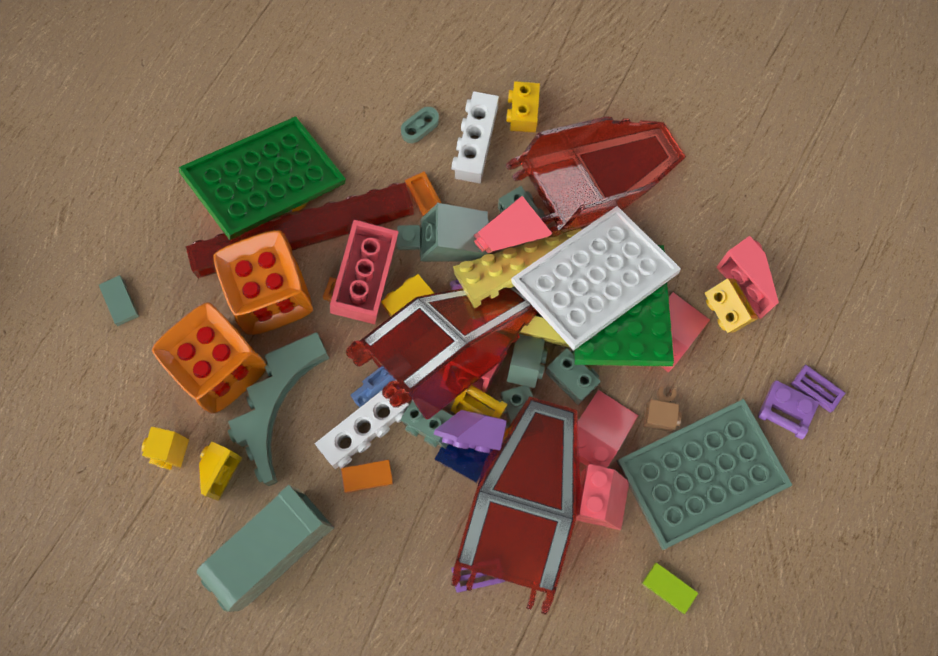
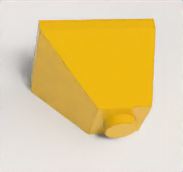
M211 441L210 445H207L200 455V487L202 495L219 501L242 457Z

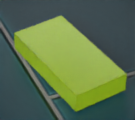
M654 563L641 583L682 614H686L698 595L697 591L658 563Z

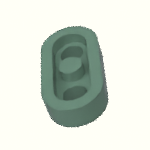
M424 107L406 120L401 126L403 140L407 143H416L434 130L439 124L437 110L432 107ZM427 119H431V120H432V121L429 122V123H428V122H425V120H427Z

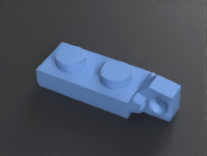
M397 354L362 381L363 385L350 396L360 408L389 384H393L398 379L403 378L412 367L406 359Z

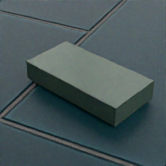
M120 275L99 284L107 307L117 326L139 317L126 284Z

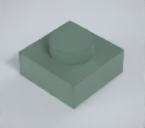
M397 225V231H399L397 238L398 250H420V225Z

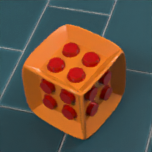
M270 231L226 246L214 254L216 272L226 301L234 314L237 324L246 334L254 335L268 332L300 320L313 312L314 309L303 275L292 254V248L282 231Z
M209 302L198 306L161 336L152 347V353L185 392L196 400L200 407L211 414L223 410L247 390V387L252 386L266 370L264 366L267 365L233 325Z

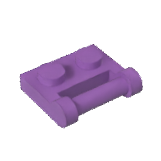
M775 380L758 413V418L764 421L767 419L795 433V437L802 440L808 432L810 422L819 402ZM771 407L800 421L799 425L771 411Z

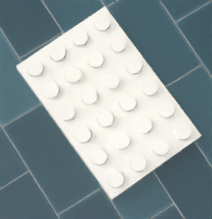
M616 206L512 277L511 281L564 341L575 350L679 274L681 268Z

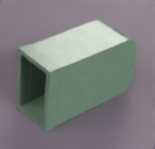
M288 485L276 498L213 553L197 569L196 573L202 579L201 583L217 597V602L224 611H240L252 603L316 543L330 533L334 526L303 491Z

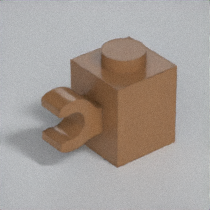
M660 386L657 390V400L650 399L646 404L643 427L672 432L677 426H680L682 413L678 412L679 404L670 403L676 397V389H672L670 397H666L663 395V387Z

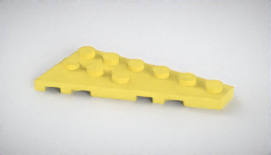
M580 227L571 228L557 235L552 234L544 239L525 243L514 248H506L495 254H486L479 259L464 261L459 265L453 266L454 274L473 307L476 308L481 305V300L488 296L494 298L499 295V290L505 287H514L511 281L512 277L582 229Z

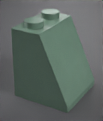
M437 203L420 219V261H472L488 254L486 251L482 252L474 243L476 238L473 236L489 223L488 212Z

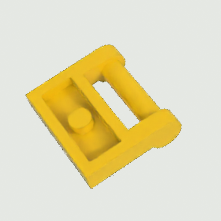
M466 379L450 411L457 414L459 411L465 410L500 419L508 404L503 401H497L473 386L472 381Z

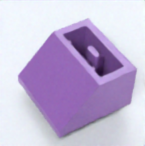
M461 410L436 428L434 435L443 437L442 442L464 449L469 447L477 451L490 453V449H501L507 420Z

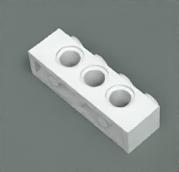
M473 91L472 99L467 100L465 112H468L467 119L463 118L461 131L464 133L462 138H458L456 147L459 154L458 157L453 158L452 170H455V179L481 184L498 110L499 96ZM481 116L483 119H476L475 117ZM477 135L479 138L473 139L471 136ZM469 154H471V155H474L475 157H474V158H467L466 156L469 155Z
M391 383L314 444L334 469L338 467L343 468L352 461L351 457L358 451L362 453L371 446L370 441L375 437L381 438L390 430L389 426L395 421L401 422L400 419L409 407V404ZM382 408H388L390 414L386 418H379L377 416L378 411ZM361 424H371L369 432L364 434L359 432ZM351 438L352 443L349 448H340L342 439Z

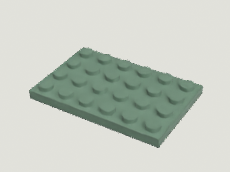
M744 399L616 461L625 479L628 480L629 487L662 550L793 486Z

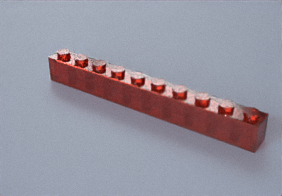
M393 183L387 188L380 190L372 189L366 194L352 195L339 202H328L322 207L315 209L307 208L298 214L283 215L280 219L268 221L231 240L224 233L218 234L209 240H197L192 245L186 246L191 270L199 279L217 273L214 264V254L217 251L255 235L270 231H282L293 251L350 234L354 220L378 226L414 215V208L406 183Z

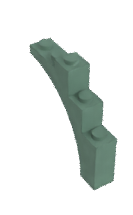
M317 332L264 355L267 360V365L264 367L270 378L247 387L249 395L246 396V400L250 408H255V410L228 421L231 428L228 430L231 441L233 443L236 442L241 447L248 445L245 449L251 461L254 460L257 468L254 469L256 477L260 483L263 482L267 486L278 483L273 468L271 452L273 426L278 410L297 381L313 367L329 359Z

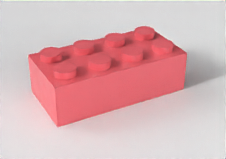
M357 220L353 221L330 303L331 314L371 324L376 323L399 231Z

